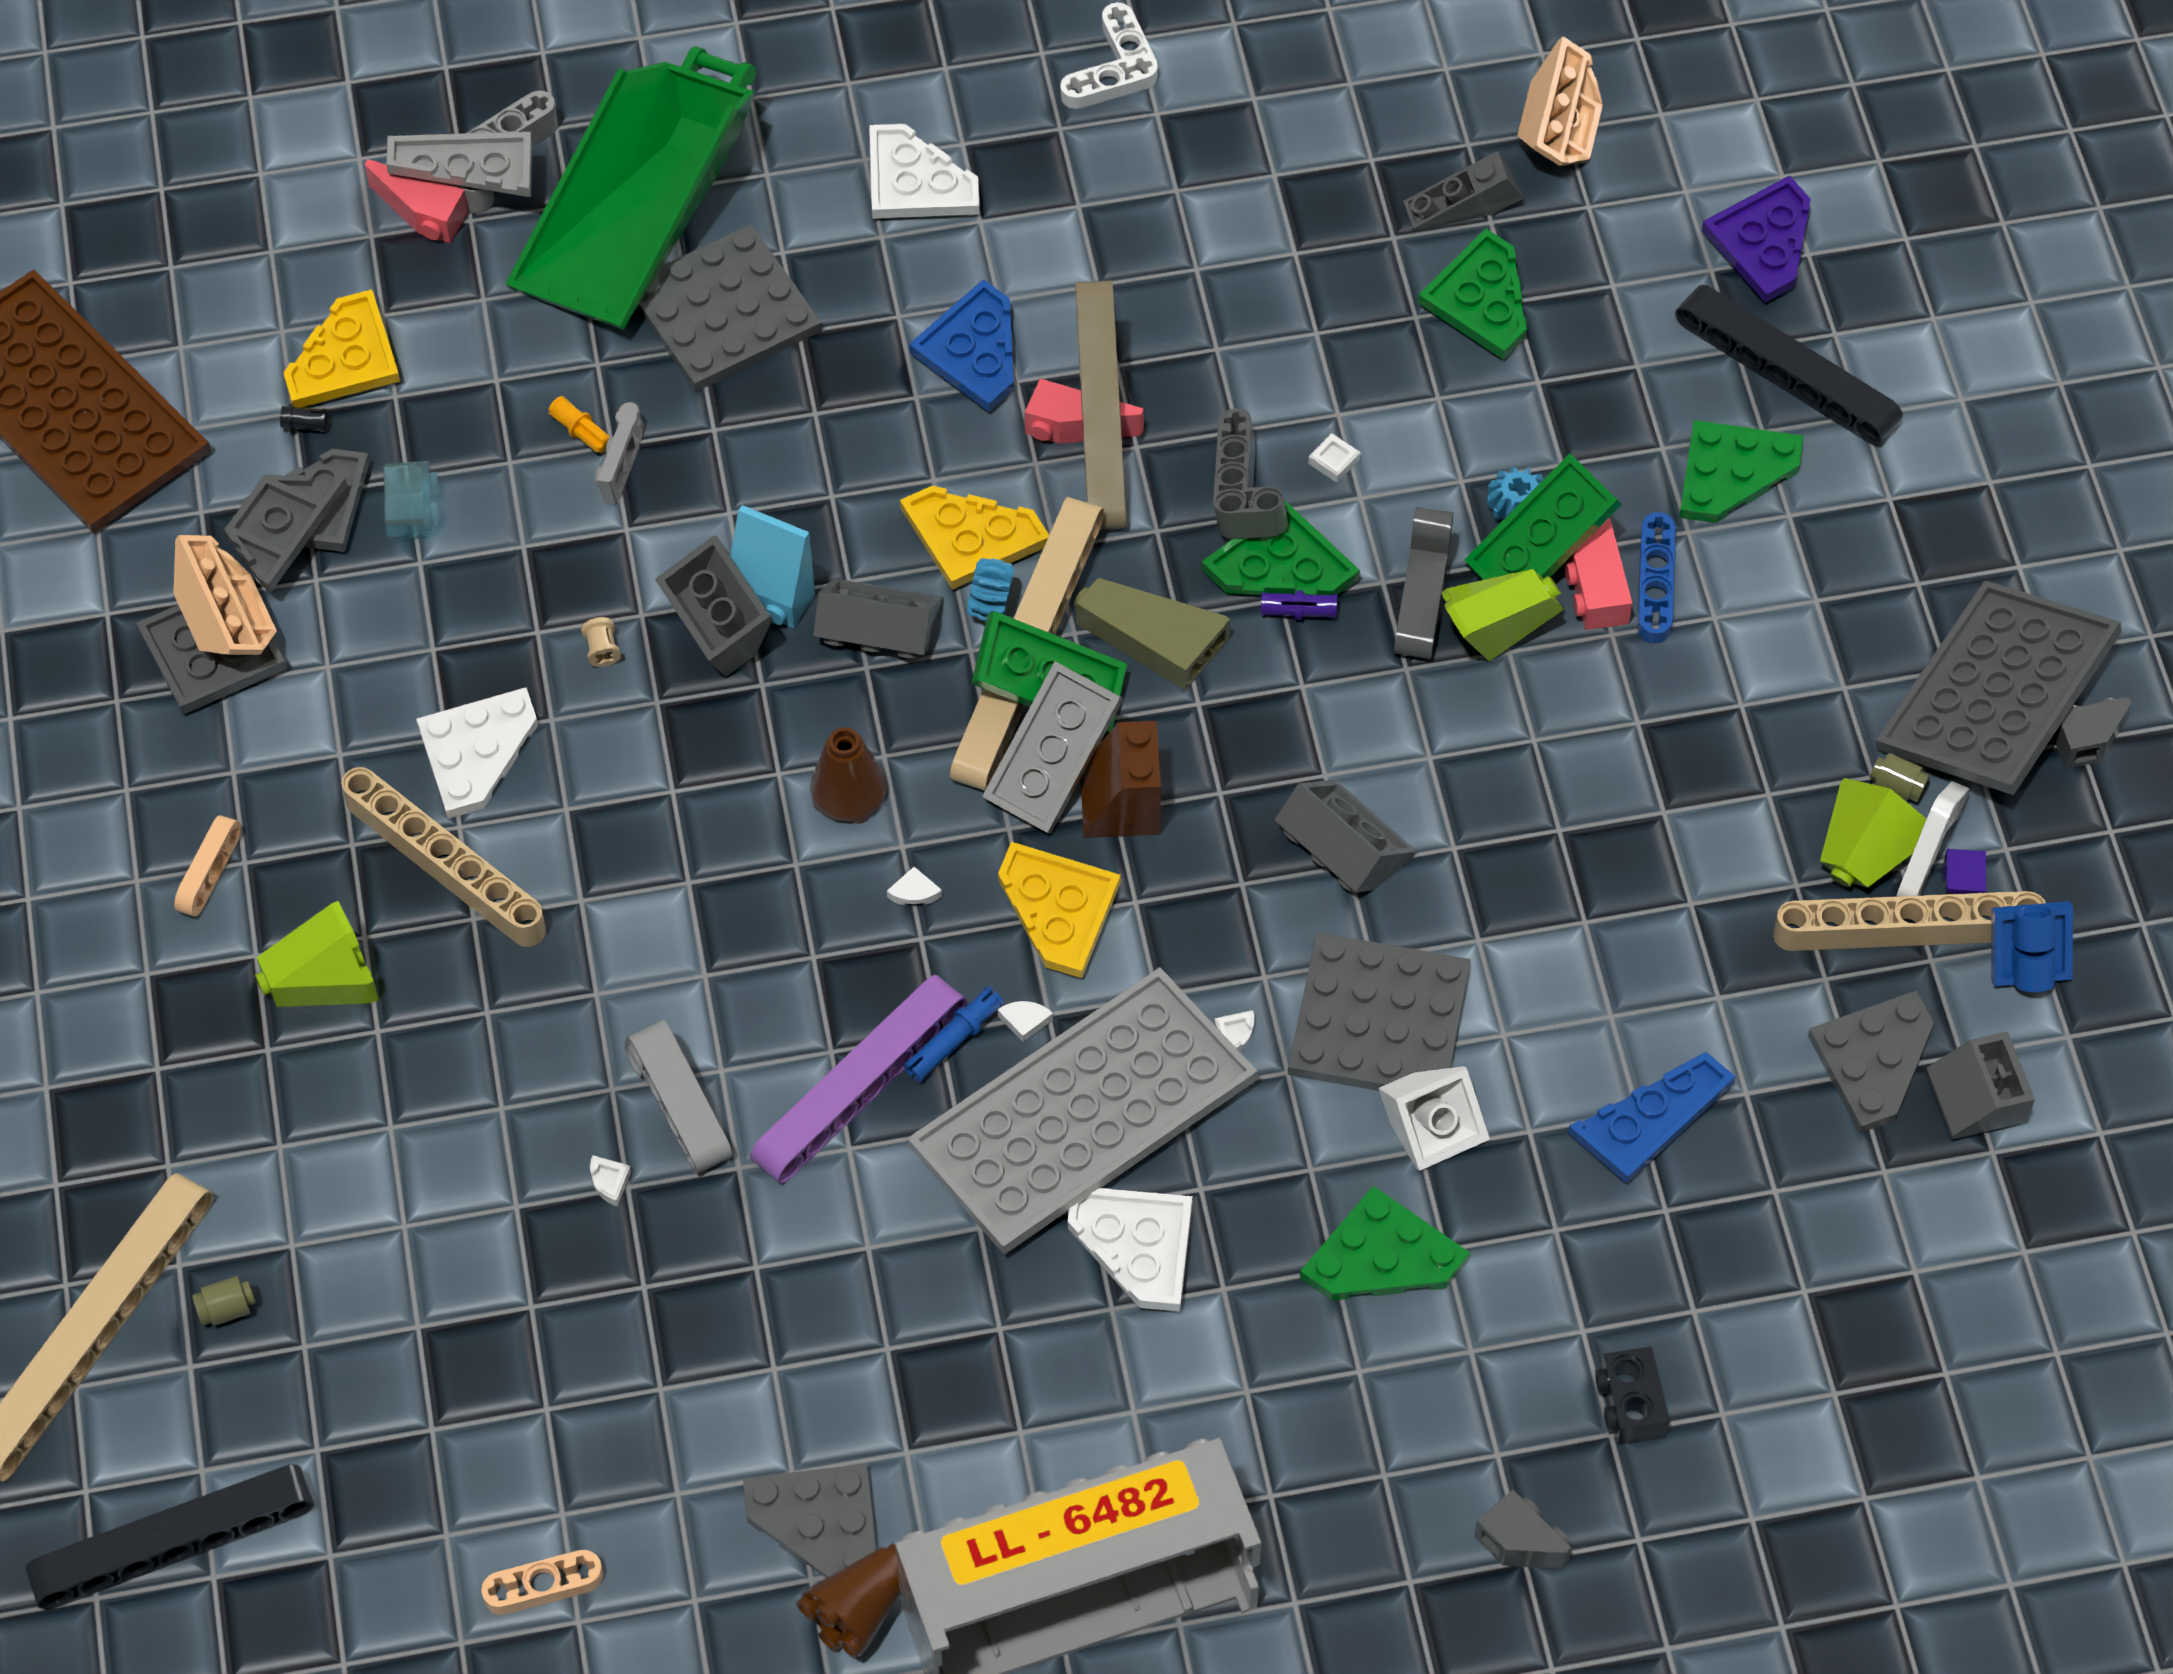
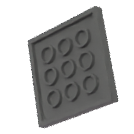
M752 224L663 265L637 307L695 392L822 332V322Z
M1317 932L1288 1065V1075L1379 1091L1378 1088L1415 1072L1451 1068L1471 959Z

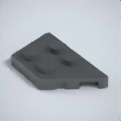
M263 475L224 529L227 540L267 591L272 592L346 489L347 482L345 477L334 475L333 481H313L311 475H296L293 477Z

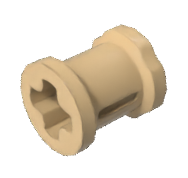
M594 618L585 622L581 627L582 636L588 642L589 652L587 656L589 664L594 667L613 665L621 658L619 647L615 645L613 637L615 625L609 618Z

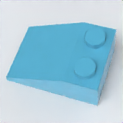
M741 505L738 510L730 556L773 618L771 623L776 625L783 624L795 629L815 596L809 532Z

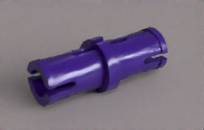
M1296 590V594L1262 592L1261 616H1295V620H1303V616L1337 618L1338 595L1304 594V590Z

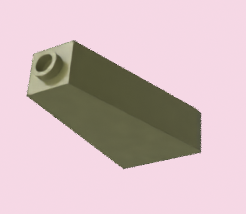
M1097 578L1089 588H1083L1075 599L1074 606L1076 607L1077 625L1185 691L1230 640V619L1222 614L1105 579Z

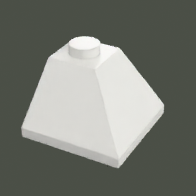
M1464 1066L1415 1072L1378 1088L1389 1122L1416 1169L1419 1171L1490 1140L1468 1070Z

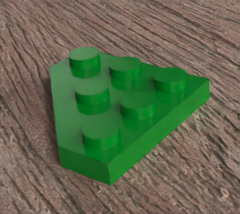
M1485 228L1419 293L1418 303L1503 360L1526 338L1527 326L1523 315L1522 294L1519 276H1517L1514 246Z
M1694 420L1679 518L1717 523L1727 517L1728 512L1742 503L1744 505L1749 504L1769 492V488L1782 479L1787 481L1797 475L1804 435Z
M1286 501L1284 502L1288 526L1283 533L1272 537L1232 539L1204 559L1201 570L1225 593L1262 595V592L1296 594V590H1304V594L1338 595L1360 579V570Z
M1372 1186L1300 1270V1279L1331 1301L1348 1299L1349 1295L1372 1293V1296L1405 1293V1289L1429 1287V1290L1446 1289L1470 1260V1252L1378 1188Z

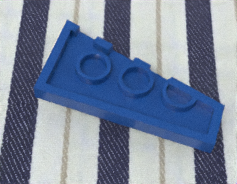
M1704 1052L1665 1073L1662 1079L1648 1087L1643 1085L1632 1091L1631 1096L1614 1105L1610 1103L1597 1110L1596 1115L1582 1122L1580 1119L1569 1125L1568 1134L1627 1184L1734 1084L1736 1076L1711 1055Z

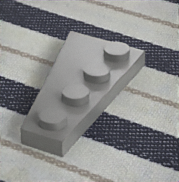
M531 132L388 136L387 170L389 174L531 197L532 136Z

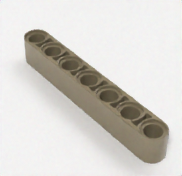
M1112 280L1075 282L1087 503L1104 508L1100 530L1126 529Z

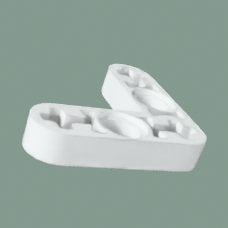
M1112 3L1106 6L1102 12L1103 32L1117 60L1071 73L1062 79L1060 84L1061 101L1069 108H1084L1148 89L1157 82V61L1133 11L1126 4ZM1114 18H1118L1120 22H1123V30L1120 31L1119 24ZM1132 41L1137 43L1139 47L1128 51L1123 49L1121 45L1124 42ZM1111 76L1116 78L1118 83L1113 86H1106L1100 80ZM1076 88L1077 91L1081 93H1076L1074 90L1071 89Z
M1951 781L1937 796L1899 887L1897 897L1921 895L1945 834L1960 816L1970 788Z

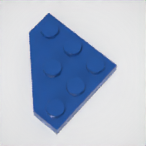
M983 279L909 343V353L988 412L1014 391L1010 298Z

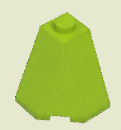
M1534 569L1450 587L1441 592L1443 599L1447 602L1445 603V608L1463 638L1488 661L1500 655L1564 610L1556 598L1561 595V592L1549 576L1543 579Z
M1844 778L1839 786L1820 862L1832 871L1830 877L1841 885L1850 887L1853 883L1869 887L1913 854L1927 819L1890 788Z
M339 901L331 903L256 957L261 971L255 974L256 981L263 996L271 994L277 1007L366 1004L379 1000L370 970L367 965L364 966L365 962L358 947L359 943Z

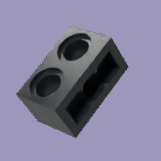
M1652 1346L1604 1353L1600 1369L1595 1370V1380L1598 1393L1606 1395L1608 1407H1604L1605 1425L1608 1432L1614 1431L1617 1445L1666 1438L1669 1417ZM1622 1373L1629 1374L1633 1376L1635 1380L1632 1382H1624L1621 1381L1617 1377V1375ZM1638 1411L1644 1418L1639 1420L1631 1419L1626 1415V1412Z

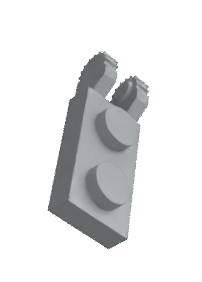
M632 402L623 403L618 408L619 412L615 416L618 427L614 436H610L608 439L606 458L603 465H599L596 470L595 484L600 489L604 503L616 504L619 502L638 453L643 431H645L644 422L640 419V408L636 403Z

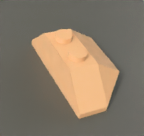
M1561 37L1557 41L1530 83L1517 135L1531 148L1559 166L1583 163L1590 159L1603 106L1597 80L1590 67L1593 65L1591 55L1565 37Z
M178 535L175 540L173 594L199 651L227 655H261L277 630L251 574L230 554L217 547L219 543L212 536Z

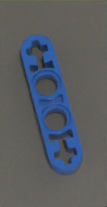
M1661 512L1651 513L1643 519L1640 534L1637 630L1643 640L1653 644L1661 643L1670 636L1673 622L1676 527L1674 520L1669 515ZM1654 527L1661 528V543H1654ZM1652 556H1660L1666 560L1667 564L1662 568H1654L1647 563V559ZM1651 587H1659L1665 591L1666 596L1661 599H1652L1646 594V590ZM1652 612H1659V628L1657 629L1652 628L1651 625Z

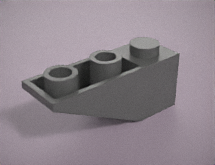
M1496 151L1403 202L1413 229L1418 231L1493 215L1524 197L1513 169Z

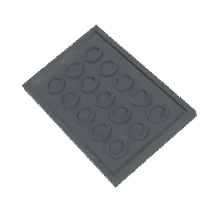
M1985 580L1876 738L1877 750L1891 753L1900 758L2014 795L2121 634V623Z

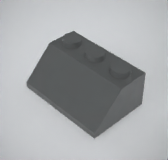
M716 535L712 536L655 579L709 662L725 677L757 654L773 618Z
M833 578L818 594L813 636L823 638V642L829 645L843 646L846 642L860 644V649L869 652H881L882 648L897 650V655L900 657L919 658V654L924 655L931 647L943 597Z
M1337 780L1298 783L1274 819L1284 828L1283 832L1286 837L1295 843L1302 844L1311 852L1312 860L1324 868H1329L1338 876L1337 880L1340 885L1351 892L1375 890L1411 860L1417 852Z

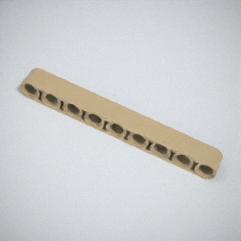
M1067 497L1064 500L1014 619L1051 634H1056L1099 533L1104 516L1103 507L1071 497ZM983 689L953 759L950 780L986 790L1004 757L1024 710V704Z
M179 1173L169 1177L0 1402V1481H6L16 1471L206 1215L213 1199V1193L210 1190Z

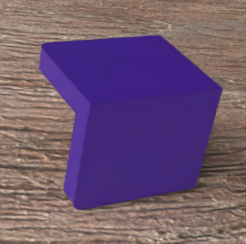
M1946 850L1942 865V882H1946V891L1948 893H1986V851Z

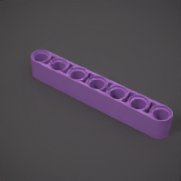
M938 975L928 978L760 1137L750 1152V1159L777 1182H787L904 1071L903 1064L912 1058L954 1018V1012L959 1007H966L967 999Z

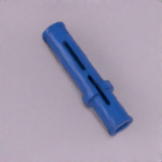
M986 986L965 1008L959 1007L954 1012V1018L912 1058L903 1064L906 1073L911 1078L916 1075L914 1081L921 1083L932 1070L970 1035L976 1036L981 1031V1025L1004 1005L1002 998L996 991L991 995L990 993L993 992V989Z

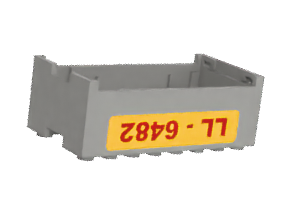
M1220 1438L1211 1441L1199 1439L1188 1444L1183 1450L1171 1454L1159 1452L1148 1457L1145 1462L1131 1467L1119 1465L1109 1469L1103 1476L1091 1480L1079 1478L1066 1484L1063 1489L1051 1493L1045 1491L1035 1492L1027 1496L1023 1502L1008 1507L1004 1504L995 1505L988 1508L983 1515L968 1520L966 1518H955L946 1522L940 1529L927 1533L924 1531L912 1532L903 1537L900 1542L895 1543L901 1607L924 1674H1009L1233 1599L1237 1600L1241 1613L1258 1608L1259 1586L1253 1573V1567L1260 1565L1261 1541Z

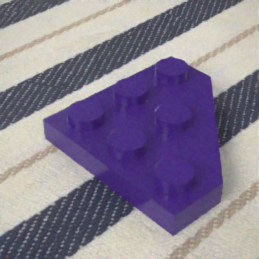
M1789 175L1713 215L1702 223L1701 230L1765 303L1795 286L1811 198Z

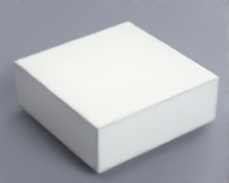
M1331 433L1309 455L1308 464L1338 483L1360 460V452Z

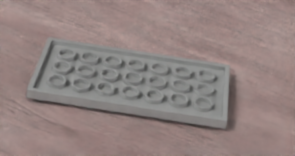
M1159 967L908 1137V1146L1005 1255L1063 1215L1069 1208L1089 1197L1098 1188L1105 1186L1258 1080V1071Z

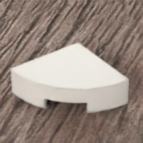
M915 867L887 890V898L899 905H905V903H924V905H927L942 897V890Z
M1013 1002L998 1009V1017L1022 1042L1053 1020V1013L1049 1009L1034 1002Z
M1253 1010L1215 1018V1026L1239 1052L1246 1047L1252 1037L1254 1030Z
M592 1155L590 1171L593 1186L600 1197L618 1207L630 1177L631 1168L629 1165Z

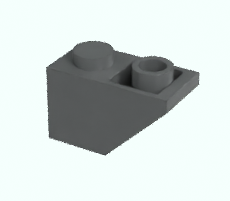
M2110 697L2094 704L2072 706L2052 736L2065 769L2098 763L2103 760L2126 722L2132 703L2130 697L2119 699Z
M1514 1490L1510 1491L1476 1521L1474 1537L1503 1566L1563 1569L1569 1563L1571 1547L1567 1536L1558 1527L1553 1526L1551 1528L1540 1517L1541 1513L1538 1507L1529 1498L1524 1497L1522 1499Z

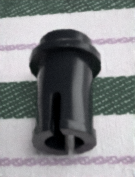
M290 403L289 407L282 406L280 428H286L290 433H292L293 429L326 431L327 409L294 407V403Z

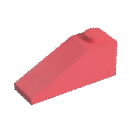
M367 159L364 165L368 184L376 194L417 233L431 240L438 239L447 243L452 242L469 212L464 189L442 182L389 174L387 165Z
M1039 379L1025 410V434L1041 441L1048 440L1059 444L1083 442L1081 390ZM1119 402L1121 438L1141 436L1144 430V409Z

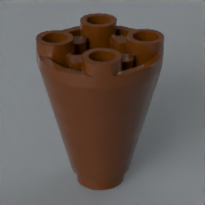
M838 728L826 740L812 775L810 791L813 806L816 810L833 820L861 824L868 821L871 814L876 812L884 802L887 790L884 771L861 736L851 728Z
M891 1543L887 1548H879L809 1587L796 1602L799 1611L809 1620L815 1621L821 1628L818 1636L830 1650L836 1652L841 1647L849 1656L856 1659L868 1649L900 1595L895 1544Z

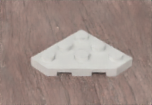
M906 124L870 125L872 218L980 214L978 177L968 169L964 172L953 164L950 156L932 143L927 145L916 137L915 131Z
M527 688L416 719L448 819L485 809L493 797L492 791L499 780L505 778L518 758L519 749L526 738L531 737L538 727Z
M1098 1188L1089 1197L1069 1208V1231L1139 1308L1180 1312L1192 1211V1196Z

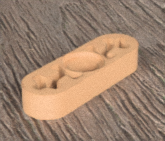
M222 815L216 817L177 890L174 902L176 911L193 917H197L201 913L239 840L241 831L239 821Z
M578 1550L495 1572L484 1580L481 1592L485 1606L489 1611L494 1614L505 1615L591 1592L602 1582L603 1570L600 1559L595 1553L589 1550ZM586 1564V1567L591 1569L588 1572V1578H580V1575L577 1573L579 1565ZM564 1568L568 1584L562 1585L559 1569ZM548 1573L554 1578V1583L550 1589L539 1592L530 1586L532 1579L537 1574ZM517 1580H523L526 1595L521 1596ZM496 1587H505L506 1591H508L506 1593L507 1599L499 1601L497 1595H495L497 1592Z

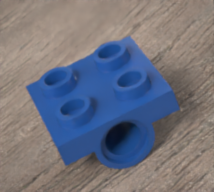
M2070 901L1991 908V981L1995 986L2015 985L2018 989L2026 992H2044L2052 989L2055 986V981L2073 980V906Z

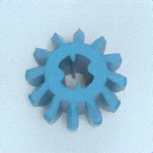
M1514 465L1510 469V474L1500 470L1496 475V480H1491V483H1489V495L1487 496L1488 510L1493 511L1495 521L1505 519L1543 480L1542 474L1532 476L1530 467L1521 472Z
M981 558L977 562L967 607L970 616L986 621L987 615L993 611L1005 615L1014 574L1012 564L995 558Z

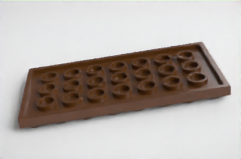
M35 269L0 291V439L92 533L105 526L211 452L209 442Z

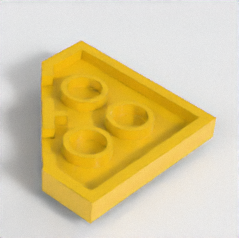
M372 289L337 298L330 307V314L321 326L317 325L304 343L303 352L295 363L290 362L283 372L294 407H305L400 382L399 373Z
M933 485L900 500V509L952 590L973 580L976 564L981 558H995L1010 564L1043 549L1049 537V533L1034 510L1018 506V509L1015 510L999 506L995 500L968 494L966 498L949 494L947 489Z
M1011 842L998 872V881L1044 966L1082 978L1120 886L1121 875Z

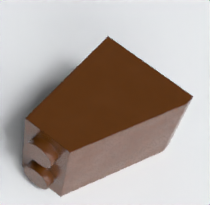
M1157 721L1118 722L1097 747L1080 779L1084 838L1160 835L1161 780Z

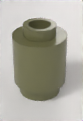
M1888 753L1885 759L1878 757L1869 778L1876 780L1874 785L1892 789L1906 802L1910 799L1918 803L1928 783L1930 774L1923 772V767Z
M238 1275L201 1287V1292L192 1295L202 1326L209 1323L216 1326L251 1314L249 1306L256 1304L249 1281L241 1283Z

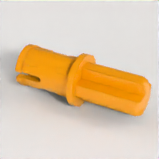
M564 396L557 397L549 406L548 410L550 412L548 414L564 425L572 438L581 439L595 452L605 453L610 436L592 422V416L589 413H582Z

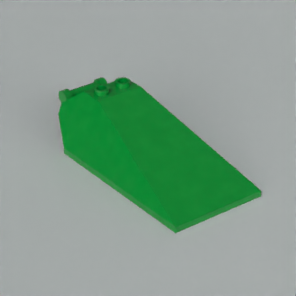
M693 46L681 67L668 62H661L629 71L619 68L505 285L509 289L624 330L731 152L754 98V91L746 89V87L755 80L756 67L745 62L737 64L707 54L705 49ZM704 67L731 76L732 79L728 83L698 73L697 71Z

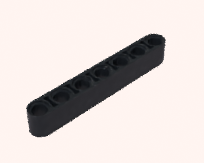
M1707 285L1697 286L1675 311L1678 322L1686 330L1870 444H1880L1903 418L1901 408L1892 399Z
M286 1465L39 1556L26 1565L25 1570L37 1607L45 1610L53 1609L299 1518L312 1510L314 1501L302 1468L299 1465Z

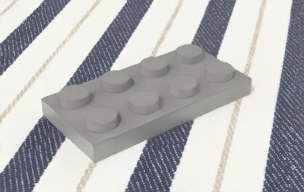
M1054 662L982 797L1051 834L1124 698L1062 664Z

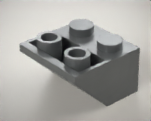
M2008 1031L1969 1040L1926 1068L1925 1072L1952 1140L2028 1122L2035 1099Z

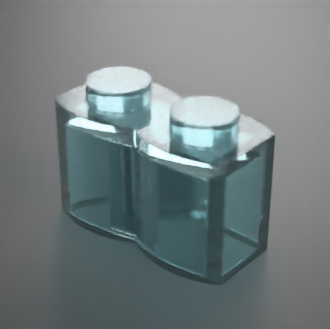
M429 461L385 463V526L388 540L433 537V526L440 525L438 503H432V495L439 494L438 473L431 472Z

